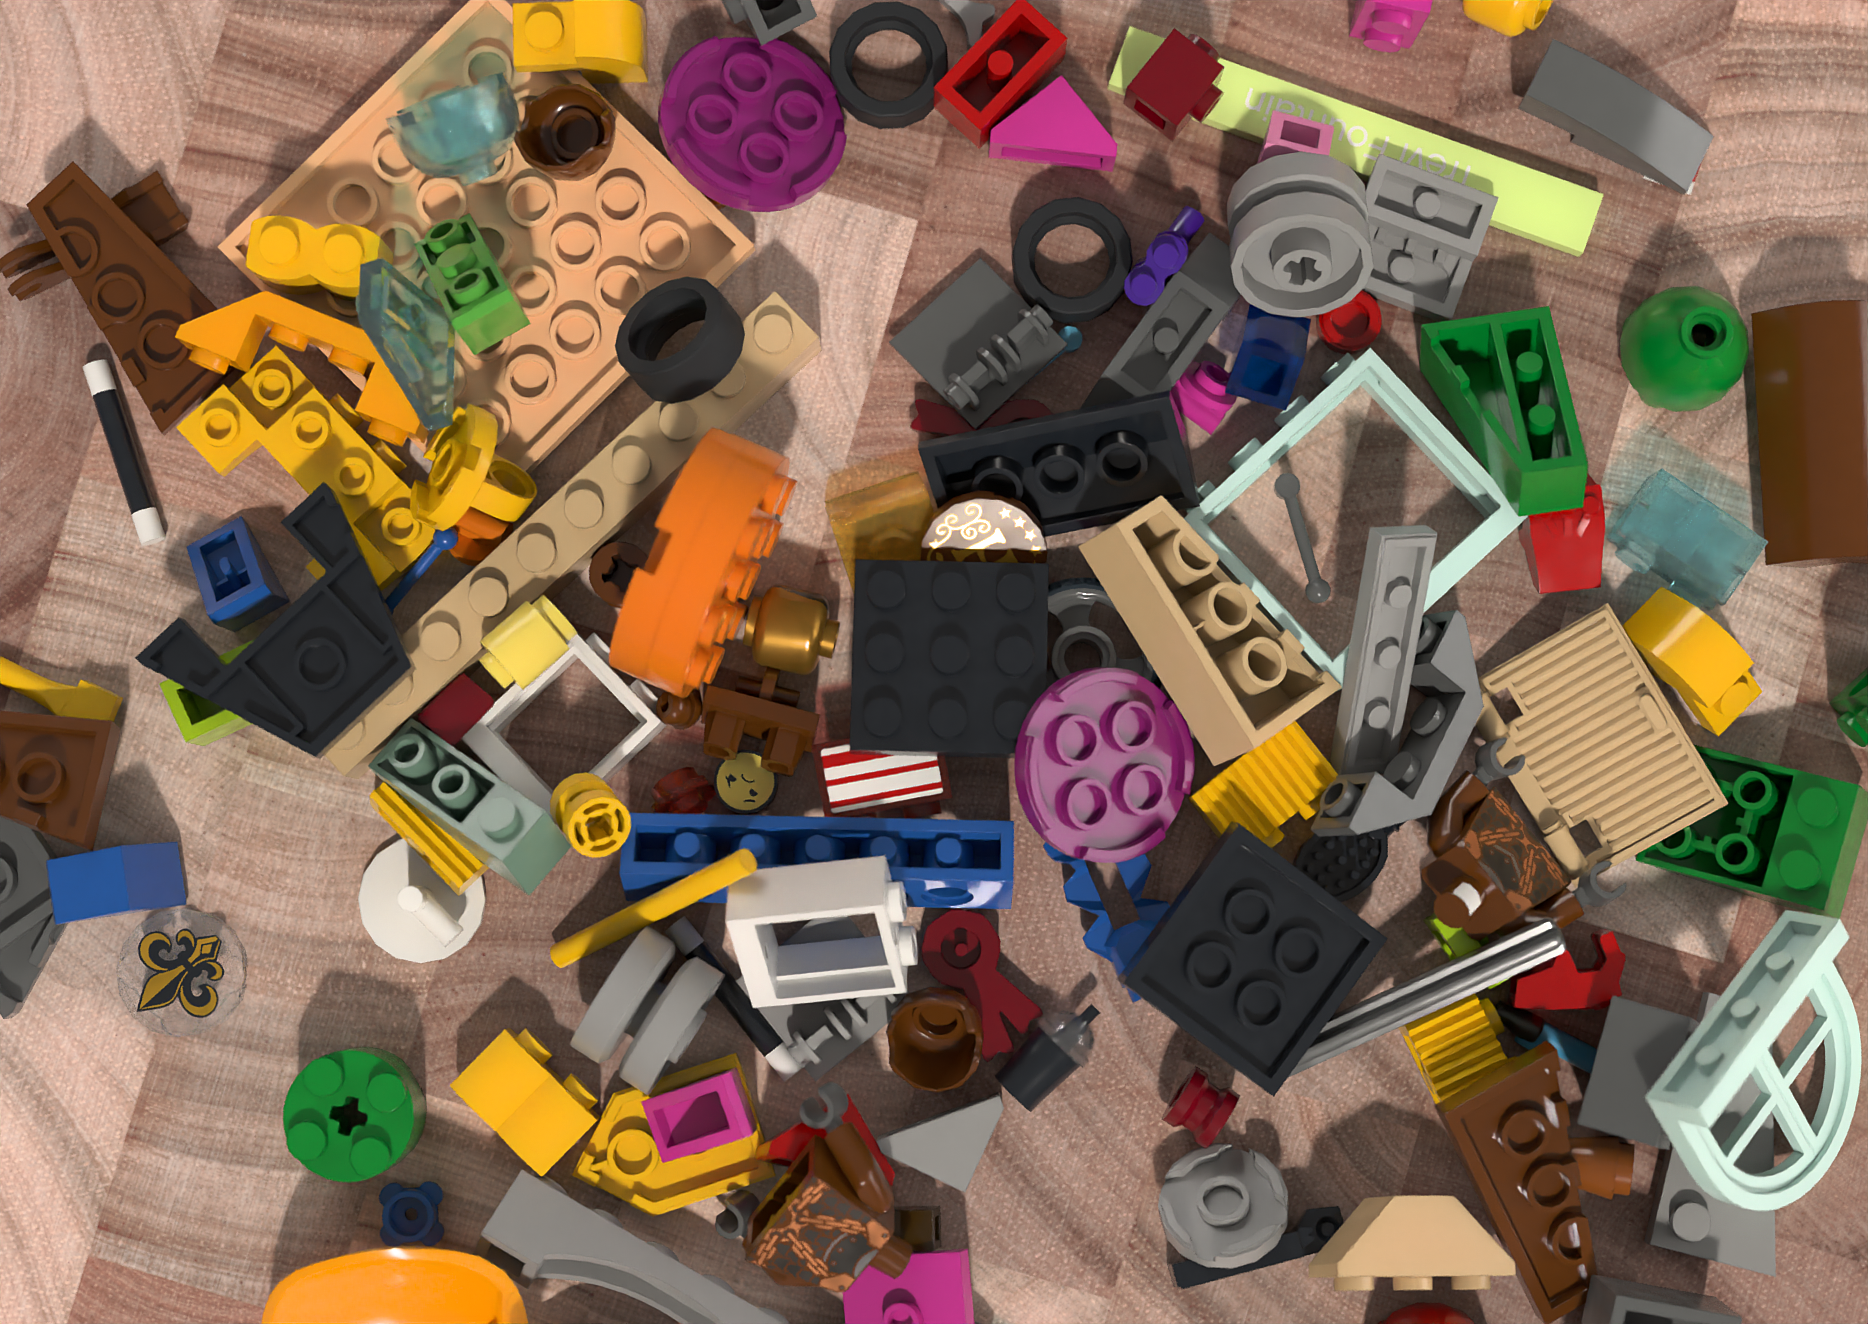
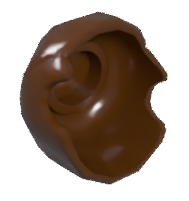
M580 84L555 85L538 96L536 100L526 102L524 120L521 129L514 131V142L525 162L539 172L554 180L580 181L596 173L611 154L615 141L616 119L613 111L600 94Z
M931 986L907 993L890 1013L891 1020L886 1030L890 1067L893 1072L913 1088L939 1093L961 1087L976 1071L981 1058L984 1031L976 1006L972 1005L967 997L951 989Z

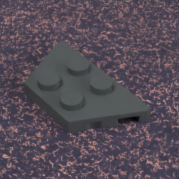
M0 817V1014L3 1019H9L21 1011L68 923L54 925L45 861L58 857L41 832Z

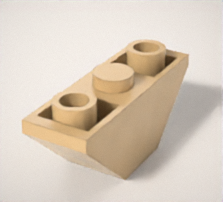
M1385 1196L1364 1198L1309 1263V1278H1333L1334 1291L1374 1290L1373 1277H1393V1290H1433L1432 1277H1451V1290L1491 1289L1490 1276H1516L1513 1259L1454 1196Z

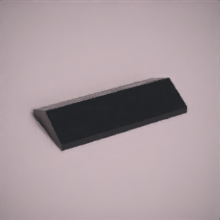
M1170 390L919 442L918 445L921 460L938 509L953 497L977 490L994 492L996 496H1003L1009 500L1012 497L1024 503L1041 522L1045 537L1116 523L1161 495L1176 511L1200 506L1186 429Z

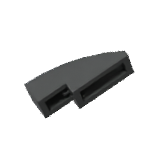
M1555 39L1551 41L1518 109L1573 134L1572 143L1684 195L1687 193L1714 137L1687 115L1656 94L1592 57Z

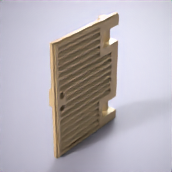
M1609 603L1478 677L1484 707L1475 725L1486 743L1499 738H1508L1496 751V757L1502 767L1513 757L1524 754L1525 764L1522 770L1508 777L1544 835L1543 839L1560 868L1569 877L1575 888L1578 886L1580 876L1597 863L1602 861L1613 863L1597 874L1599 875L1729 804ZM1506 687L1523 715L1507 724L1503 722L1489 698ZM1587 820L1602 847L1583 856L1569 829Z

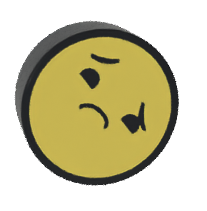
M738 750L736 760L722 759L717 766L714 774V789L718 799L728 809L741 814H752L765 809L775 798L779 783L778 774L768 772L760 767L763 754L753 750Z

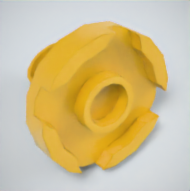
M468 403L467 410L459 406L456 407L440 424L423 456L433 461L427 483L415 479L412 487L410 510L414 520L434 529L445 531L455 525L470 506L504 521H517L521 518L536 497L538 489L530 475L521 467L494 454L498 433V423L494 414Z

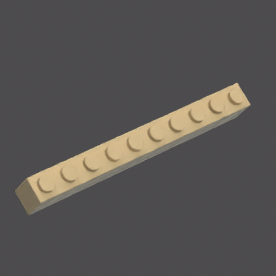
M776 291L742 321L745 331L742 353L731 372L713 389L693 400L674 404L655 401L402 635V639L416 669L325 754V757L344 777L360 779L370 769L368 765L410 718L420 723L418 714L458 674L464 673L470 677L480 668L482 664L479 659L487 653V650L480 641L525 601L532 605L542 595L552 601L590 566L592 558L602 547L616 542L674 487L694 449L710 428L714 427L729 434L735 432L822 351L819 336Z

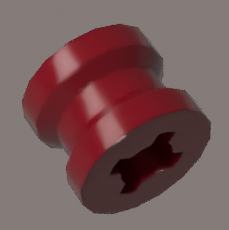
M1195 1066L1174 1094L1162 1116V1120L1172 1127L1184 1126L1192 1132L1196 1143L1207 1148L1231 1116L1240 1095L1229 1087L1217 1088L1209 1082L1208 1074Z

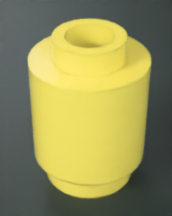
M542 595L532 605L525 601L480 641L487 650V653L479 661L504 689L514 681L524 690L570 649L566 643L578 633L546 596Z

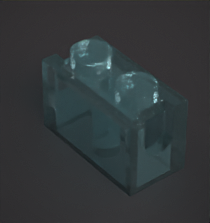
M1662 468L1645 479L1605 537L1606 540L1618 547L1614 554L1625 565L1642 574H1647L1649 570L1653 571L1670 583L1667 590L1687 600L1699 609L1703 606L1707 610H1712L1716 604L1723 606L1727 603L1768 543L1767 540Z

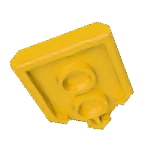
M737 1052L663 1076L649 1095L634 1086L613 1093L593 1136L572 1173V1176L628 1202L629 1205L652 1217L776 1176L773 1164L754 1159L757 1146L766 1140ZM737 1067L758 1129L753 1135L662 1163L641 1102Z

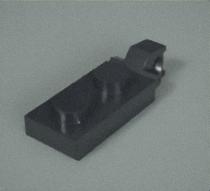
M1339 1206L1304 1210L1296 1226L1290 1232L1282 1234L1276 1247L1256 1262L1232 1269L1205 1267L1180 1254L1181 1261L1167 1264L1172 1285L1182 1290L1318 1253L1344 1223Z

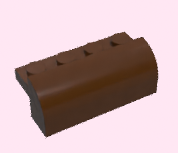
M1833 300L1810 302L1751 313L1765 564L1767 566L1797 568L1840 563L1868 564V301Z

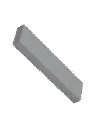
M1426 525L1370 527L1329 762L1338 775L1368 772L1381 774L1385 772L1390 761L1398 755L1438 534Z

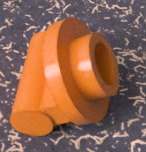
M470 506L457 523L452 526L458 533V542L449 551L458 561L466 565L477 566L512 534L513 523L498 519Z

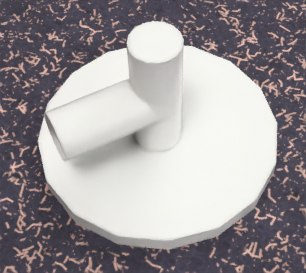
M403 839L396 841L376 855L363 874L358 896L362 924L375 944L395 958L417 963L448 958L466 946L482 924L487 901L482 875L458 896Z

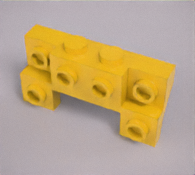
M278 346L270 350L248 373L246 372L230 388L224 384L220 386L176 427L223 477L263 445L309 495L323 482L328 484L336 492L380 591L410 570L433 543V534L436 529L414 520L410 510L412 489L398 475L407 467L406 464L382 439H379L371 446L355 429L364 421L355 409L338 392L328 400ZM315 558L305 566L317 580L326 573V570Z

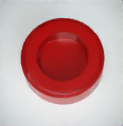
M1362 290L1349 303L1325 314H1319L1316 318V328L1321 341L1329 349L1340 354H1356L1365 350L1379 334L1382 324V315L1377 302Z

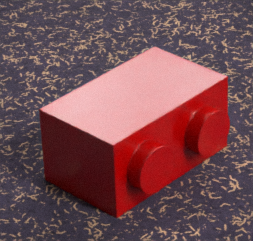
M1016 0L934 86V108L980 149L989 140L991 129L1015 112L1065 59L1068 38L1026 0Z

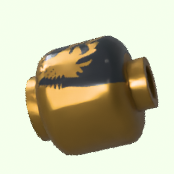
M776 584L766 591L764 597L754 595L746 621L743 645L752 647L753 659L762 666L807 675L816 668L820 656L832 659L839 634L840 621L829 619L830 605L824 595Z

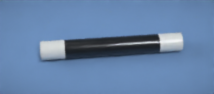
M97 360L83 366V370L141 546L158 543L166 539L108 361Z
M683 916L670 926L665 933L675 943V946L687 961L698 957L724 974V978L715 996L781 1079L785 1082L797 1073L802 1067L791 1056L786 1048L788 1046L757 1008H753L749 997L688 919Z

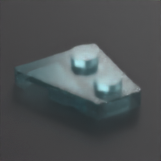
M384 258L360 264L359 294L356 298V310L360 325L424 426L428 430L434 431L453 425L455 329L445 309Z

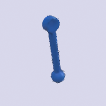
M450 527L445 531L435 530L432 545L386 598L385 601L391 615L394 613V608L441 552L456 546L458 533L455 528Z

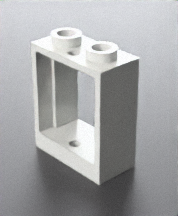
M595 632L586 640L580 634H576L566 643L570 649L524 690L515 683L462 737L468 746L503 782L544 809L552 820L550 799L553 790L499 733L577 658L641 722L588 773L598 775L607 783L667 726L656 715L658 698L640 679L637 678L629 686L609 665L610 648Z
M886 856L756 869L754 873L729 885L726 924L753 1008L907 993V966L917 965L918 963L917 938L914 926H903L902 921L907 919L905 889L902 881L892 882ZM875 913L881 936L778 946L772 923Z

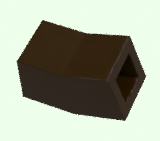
M940 1206L894 1207L893 1234L911 1243L912 1251H935L942 1247Z

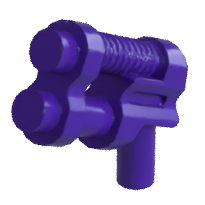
M1189 206L1183 207L1168 230L1159 232L1152 240L1147 249L1146 257L1138 259L1130 270L1129 275L1124 281V290L1127 297L1133 303L1145 306L1155 303L1164 291L1168 276L1177 273L1186 261L1188 243L1204 223L1203 216L1194 208Z

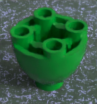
M1699 286L1670 287L1645 299L1627 317L1622 327L1623 333L1620 339L1621 365L1631 386L1638 392L1641 400L1653 408H1665L1673 412L1699 411L1720 401L1741 379L1749 356L1748 329L1738 309L1721 294ZM1691 331L1706 334L1705 346L1697 345L1693 341Z

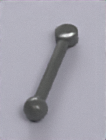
M1284 473L1276 479L1274 492L1277 497L1285 501L1309 581L1305 588L1306 596L1311 602L1323 603L1330 597L1331 588L1327 581L1321 579L1296 495L1300 490V481L1294 474Z

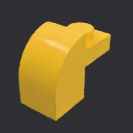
M629 0L512 3L514 67L517 73L581 71L583 77L590 84L648 82L647 20L642 7Z
M1662 586L1622 625L1650 673L1674 687L1701 726L1718 737L1763 692L1748 671L1754 662L1735 639L1698 607Z

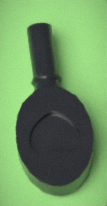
M1405 822L1357 835L1319 837L1313 832L1299 848L1293 860V866L1340 902L1347 901L1363 892L1375 881L1384 868L1388 857V838L1394 832H1399V827Z

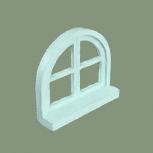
M1785 910L1645 1097L1695 1182L1713 1198L1724 1203L1756 1211L1774 1210L1791 1204L1806 1194L1822 1178L1836 1158L1845 1140L1857 1103L1862 1056L1860 1030L1855 1008L1847 988L1832 962L1849 939L1841 920L1838 918ZM1806 996H1808L1817 1017L1778 1069L1768 1048ZM1824 1039L1825 1075L1823 1089L1816 1114L1811 1125H1809L1789 1086ZM1751 1074L1761 1093L1723 1146L1719 1148L1709 1129L1748 1075ZM1772 1111L1794 1152L1778 1166L1768 1171L1746 1174L1733 1166V1163Z

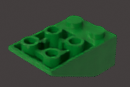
M1694 745L1729 804L1639 852L1636 861L1814 915L1840 919L1868 821V792L1857 784Z

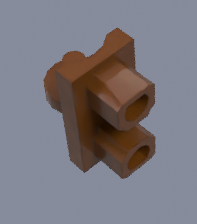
M767 666L763 682L739 675L735 692L708 685L703 699L701 723L705 724L703 753L724 760H736L742 736H751L766 741L760 767L768 772L792 777L804 755V751L812 752L820 714L797 708L801 692L777 686L781 672L780 669Z

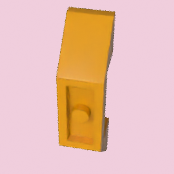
M266 290L179 326L175 338L192 350L189 360L225 375L229 365L248 373L267 327H271L268 337L276 342L301 352L305 351L308 343L331 352L328 358L330 363L354 374L364 376L367 367L372 368L355 408V411L365 421L370 422L367 432L400 447H403L406 438L425 444L429 431L398 356L385 338Z

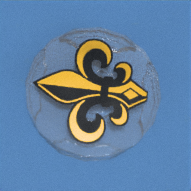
M188 908L159 912L139 924L122 946L116 968L119 995L131 1016L153 1032L173 1037L206 1033L228 1020L243 1000L247 986L245 982L248 962L246 950L234 929L214 914Z

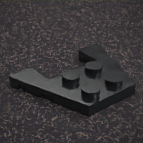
M325 482L300 503L281 523L326 570V573L227 665L185 619L178 617L135 657L141 665L167 677L193 693L212 701L251 724L319 759L416 669L336 492Z

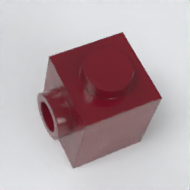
M1174 28L1127 86L1123 104L1173 142L1192 117L1202 123L1220 101L1224 92L1217 86L1225 67L1218 62L1220 58L1218 52L1207 41L1195 34L1185 37Z

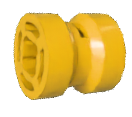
M587 772L573 774L562 780L554 789L550 799V814L555 824L565 833L567 840L579 853L593 858L607 856L618 850L626 841L631 830V817L626 806L614 795L609 785L598 775Z

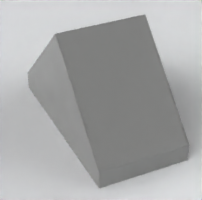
M996 1092L879 1135L877 1142L882 1154L966 1192L1004 1107L999 1093Z

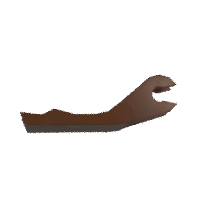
M158 170L137 184L124 188L111 198L157 247L187 230L189 226L188 219L177 207L163 184L164 180ZM47 239L19 247L0 258V273L2 272L5 278L17 276L55 257L56 254ZM57 262L22 275L9 286L8 291L11 296L16 295L18 300L22 301L40 294L70 279V277L67 275L62 264Z

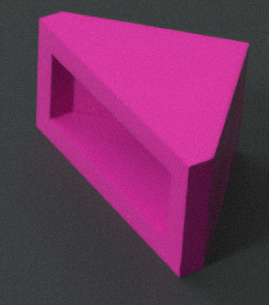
M1061 75L991 129L989 158L1113 172L1118 144Z
M737 1067L641 1102L662 1163L753 1135L758 1129Z

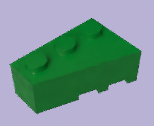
M1549 306L1422 324L1419 369L1517 516L1583 508L1588 461Z

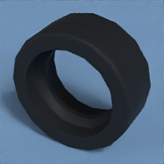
M898 1L874 2L854 11L837 29L829 50L831 82L836 90L841 106L857 121L878 129L905 128L923 120L934 109V86L948 73L947 45L938 25L920 9ZM896 30L909 35L920 45L926 58V73L921 85L910 96L899 101H880L869 97L858 87L852 74V59L857 47L867 36L879 31Z
M1081 197L1055 199L1034 210L1019 228L1012 253L1014 283L1023 300L1031 308L1039 305L1052 320L1064 324L1088 322L1109 311L1124 293V281L1129 275L1133 263L1131 239L1121 220L1101 203ZM1076 224L1091 229L1101 237L1108 250L1109 268L1106 278L1095 290L1084 296L1066 297L1052 292L1042 283L1036 272L1034 256L1039 242L1048 232L1059 226Z
M683 277L667 281L652 289L630 308L619 326L615 349L621 366L654 401L674 404L693 400L708 392L731 372L742 353L745 331L740 316L716 287L706 279ZM705 320L696 337L685 348L668 358L656 360L665 342L678 330L693 322Z

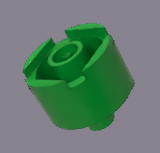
M353 1047L321 1056L318 1059L312 1060L297 1075L288 1090L283 1108V1127L288 1150L294 1158L298 1159L310 1171L332 1181L358 1182L379 1175L400 1163L418 1144L425 1127L427 1105L423 1090L405 1062L386 1050L374 1047ZM359 1099L358 1110L368 1114L367 1122L351 1127V1118L344 1114V1106Z

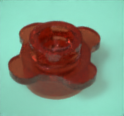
M684 767L669 773L653 786L650 794L655 802L650 809L652 813L702 814L708 807L707 802L715 796L716 792L713 785H707L708 780L704 775L699 776L693 767Z

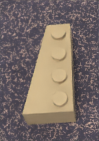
M1162 495L1078 546L1213 766L1257 748L1342 688L1327 670L1319 674L1300 654L1305 647L1288 629L1280 632L1256 607L1260 599L1244 582L1239 585L1234 583L1217 565L1219 556Z

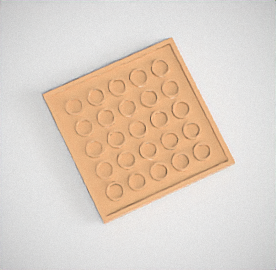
M470 0L255 209L218 248L261 291H269L385 338L398 356L429 431L425 444L410 439L423 453H425L440 424L450 412L458 406L467 410V404L469 403L495 415L498 423V433L494 454L516 464L526 473L530 474L629 376L618 361L615 343L619 326L630 308L647 292L674 279L683 277L706 279L714 287L718 288L755 251V247L602 95L601 97L609 105L616 119V134L611 154L596 173L580 181L554 180L526 163L514 142L513 136L514 131L521 129L525 116L526 102L536 100L538 96L555 85L580 84L598 94L600 93L578 71L517 73L514 67L513 8L506 0ZM469 213L531 323L476 355L472 353L451 324L414 245L424 239L426 233L436 224L447 219L458 220ZM266 216H288L302 220L315 229L331 224H352L374 232L394 253L388 297L375 302L359 303L340 299L325 289L313 294L295 295L280 292L269 287L245 266L252 221ZM318 347L329 358L331 352ZM338 367L363 392L372 368L367 367L364 376Z

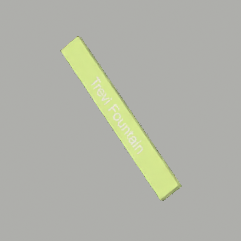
M1129 26L1107 90L1125 96L1127 86L1163 43L1165 38ZM1219 58L1218 62L1225 68L1217 87L1224 94L1215 108L1202 122L1203 124L1262 145L1273 110L1334 126L1329 156L1350 166L1360 180L1368 182L1380 153L1499 197L1489 223L1490 226L1580 257L1584 252L1604 194Z

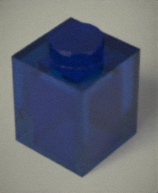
M1249 304L1232 352L1225 393L1286 411L1305 360L1311 319L1274 315Z

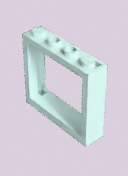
M1371 348L1356 361L1347 353L1320 377L1328 387L1310 403L1303 395L1295 399L1274 419V422L1281 430L1264 445L1256 437L1248 442L1228 461L1229 466L1235 472L1217 488L1209 480L1198 488L1200 506L1185 509L1188 515L1183 518L1219 556L1217 561L1219 568L1234 583L1239 585L1244 582L1260 599L1256 607L1280 632L1288 629L1305 647L1300 654L1319 674L1327 670L1341 686H1343L1350 644L1332 659L1215 534L1208 524L1361 385L1485 518L1431 568L1423 613L1528 517V515L1517 516L1487 471Z

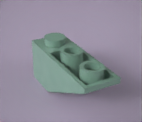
M412 718L406 722L368 765L372 772L483 864L528 896L572 847L544 809Z

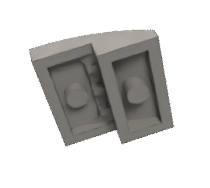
M1379 153L1365 187L1374 267L1362 291L1373 298L1438 322L1452 320L1472 262L1478 256L1499 197Z

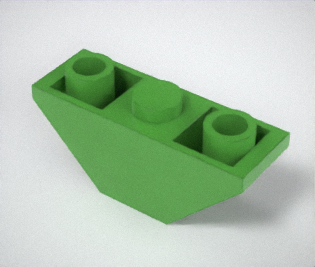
M470 213L458 220L447 219L436 224L426 233L424 239L414 244L451 324L474 355L531 324Z

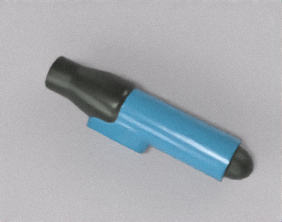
M1501 1000L1496 1004L1495 1009L1502 1024L1515 1035V1042L1531 1050L1544 1041H1548L1557 1048L1558 1057L1591 1074L1598 1049L1545 1022L1542 1017L1527 1010L1512 1007Z

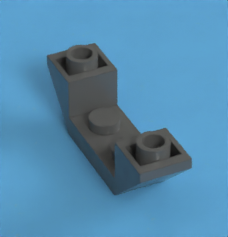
M1209 232L1187 258L1179 271L1174 274L1159 298L1153 303L1105 369L1080 409L1168 390L1171 391L1217 326L1226 319L1242 296L1234 286L1230 264V249L1226 243Z
M1452 610L1423 615L1410 684L1423 693L1426 699L1414 711L1410 720L1411 729L1398 755L1386 767L1383 777L1377 772L1337 775L1336 779L1325 789L1320 799L1321 809L1310 829L1319 837L1357 835L1432 814L1484 707L1466 617L1459 611Z

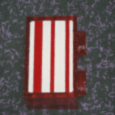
M850 738L811 745L824 817L878 818V813L902 809L904 819H918L942 814L940 802L952 800L953 798L945 756L850 754Z

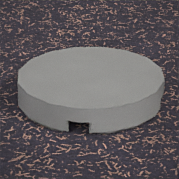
M1214 1143L1207 1148L1193 1149L1172 1164L1165 1176V1183L1161 1188V1194L1159 1193V1217L1167 1240L1183 1257L1205 1267L1232 1269L1256 1262L1276 1247L1287 1227L1289 1199L1282 1175L1263 1154L1250 1148L1248 1153L1240 1149H1233L1232 1144Z

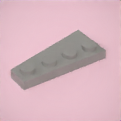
M1703 992L1696 1019L1697 1022L1701 1023L1721 995ZM1771 1044L1768 1051L1773 1058V1047ZM1751 1074L1748 1075L1709 1129L1719 1148L1723 1146L1761 1093ZM1772 1111L1733 1163V1166L1746 1174L1762 1173L1774 1168V1116ZM1671 1144L1670 1150H1665L1644 1242L1776 1277L1775 1209L1756 1211L1724 1203L1713 1198L1695 1182L1673 1144Z

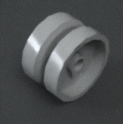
M1309 152L1282 154L1270 157L1250 167L1233 185L1227 202V220L1231 240L1229 244L1230 264L1234 286L1249 304L1274 315L1296 318L1319 315L1349 303L1366 286L1374 267L1364 183L1350 166L1329 155Z
M648 925L639 933L611 972L583 1017L570 1043V1046L599 1064L610 1059L628 1035L633 1037L634 1039L620 1062L619 1077L647 1095L657 1085L672 1062L676 1064L705 1020L708 1014L705 1010L724 978L723 973L695 957L682 965L668 986L663 984L662 981L676 957L675 943Z

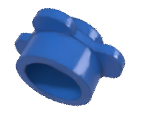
M432 1181L424 1182L420 1187L403 1188L396 1182L386 1185L379 1194V1201L384 1206L382 1212L383 1226L380 1229L382 1241L389 1247H398L403 1242L411 1243L415 1241H421L425 1246L437 1244L445 1232L444 1226L439 1222L438 1205L444 1197L441 1187ZM409 1208H414L417 1211L418 1216L415 1220H409L406 1217V1211Z

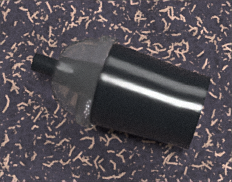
M1090 1004L1081 1015L1072 1010L1063 1009L1053 1012L1048 1017L1043 1016L1037 1022L1039 1026L998 1071L995 1078L1020 1104L1032 1112L1080 1066L1084 1068L1090 1061L1088 1057L1094 1049L1095 1034L1089 1024L1100 1012Z

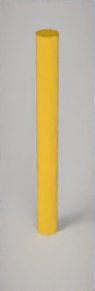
M743 848L553 944L550 948L551 959L556 966L564 968L754 873L757 869L756 859L751 851Z

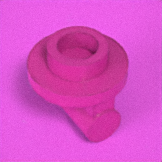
M1192 361L1170 391L1178 411L1210 435L1224 419L1225 413L1231 409L1237 400L1236 391L1232 386V377L1224 368L1211 361H1202L1201 363Z

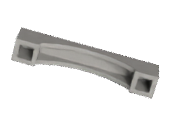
M524 1170L520 1171L484 1227L473 1255L479 1256L502 1269L510 1279L527 1289L534 1279H563L594 1284L643 1301L681 1324H790L780 1313L765 1307L756 1308L735 1295L732 1287L722 1279L709 1274L700 1275L679 1262L676 1254L666 1246L657 1242L646 1243L623 1229L620 1221L610 1213L600 1209L590 1210L568 1197L565 1189L554 1180L544 1176L534 1177Z

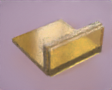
M918 471L825 501L827 516L853 594L855 589V559L920 561L923 534L934 514L927 488Z

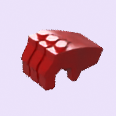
M1588 473L1583 508L1528 515L1523 521V528L1519 530V542L1525 550L1532 582L1539 594L1601 588L1605 513L1601 486L1596 484Z
M1601 929L1591 933L1590 938L1597 958L1589 968H1576L1570 952L1565 950L1564 953L1512 976L1510 979L1508 1003L1515 1008L1553 1010L1594 1009L1596 1011L1610 1006L1612 996H1622L1620 980L1626 962L1625 954L1621 952L1613 931Z

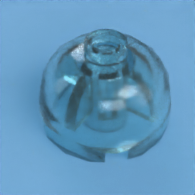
M505 71L477 78L478 84L471 87L469 85L453 87L397 111L396 115L386 117L385 120L393 139L406 161L420 173L434 178L458 175L462 186L470 185L496 174L498 171L494 160L511 149L515 133L519 130V111L514 92Z

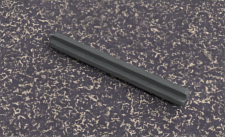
M1543 918L1333 1014L1289 1077L1564 953L1566 943L1559 926L1552 918Z

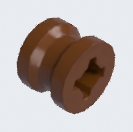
M613 542L602 547L592 558L589 567V581L594 592L609 606L621 609L635 573L634 569H644L648 559L647 554L638 546L627 542ZM617 566V568L613 572V575L611 577L606 578L607 576H610L612 574V571Z

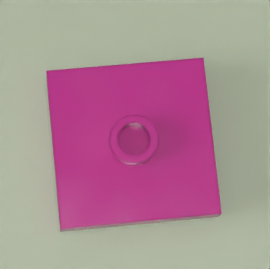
M968 1249L913 1251L907 1267L896 1279L867 1266L852 1286L843 1292L845 1324H975Z

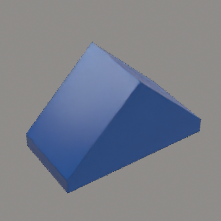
M242 516L186 546L207 615L215 625L232 632H237L290 602L249 525Z
M178 842L123 845L45 861L54 925L187 905Z

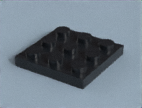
M855 559L850 754L1015 758L1016 744L1022 724L1033 704L1047 689L1049 564Z
M1231 822L1116 980L1266 1093L1274 1097L1388 938L1242 825Z

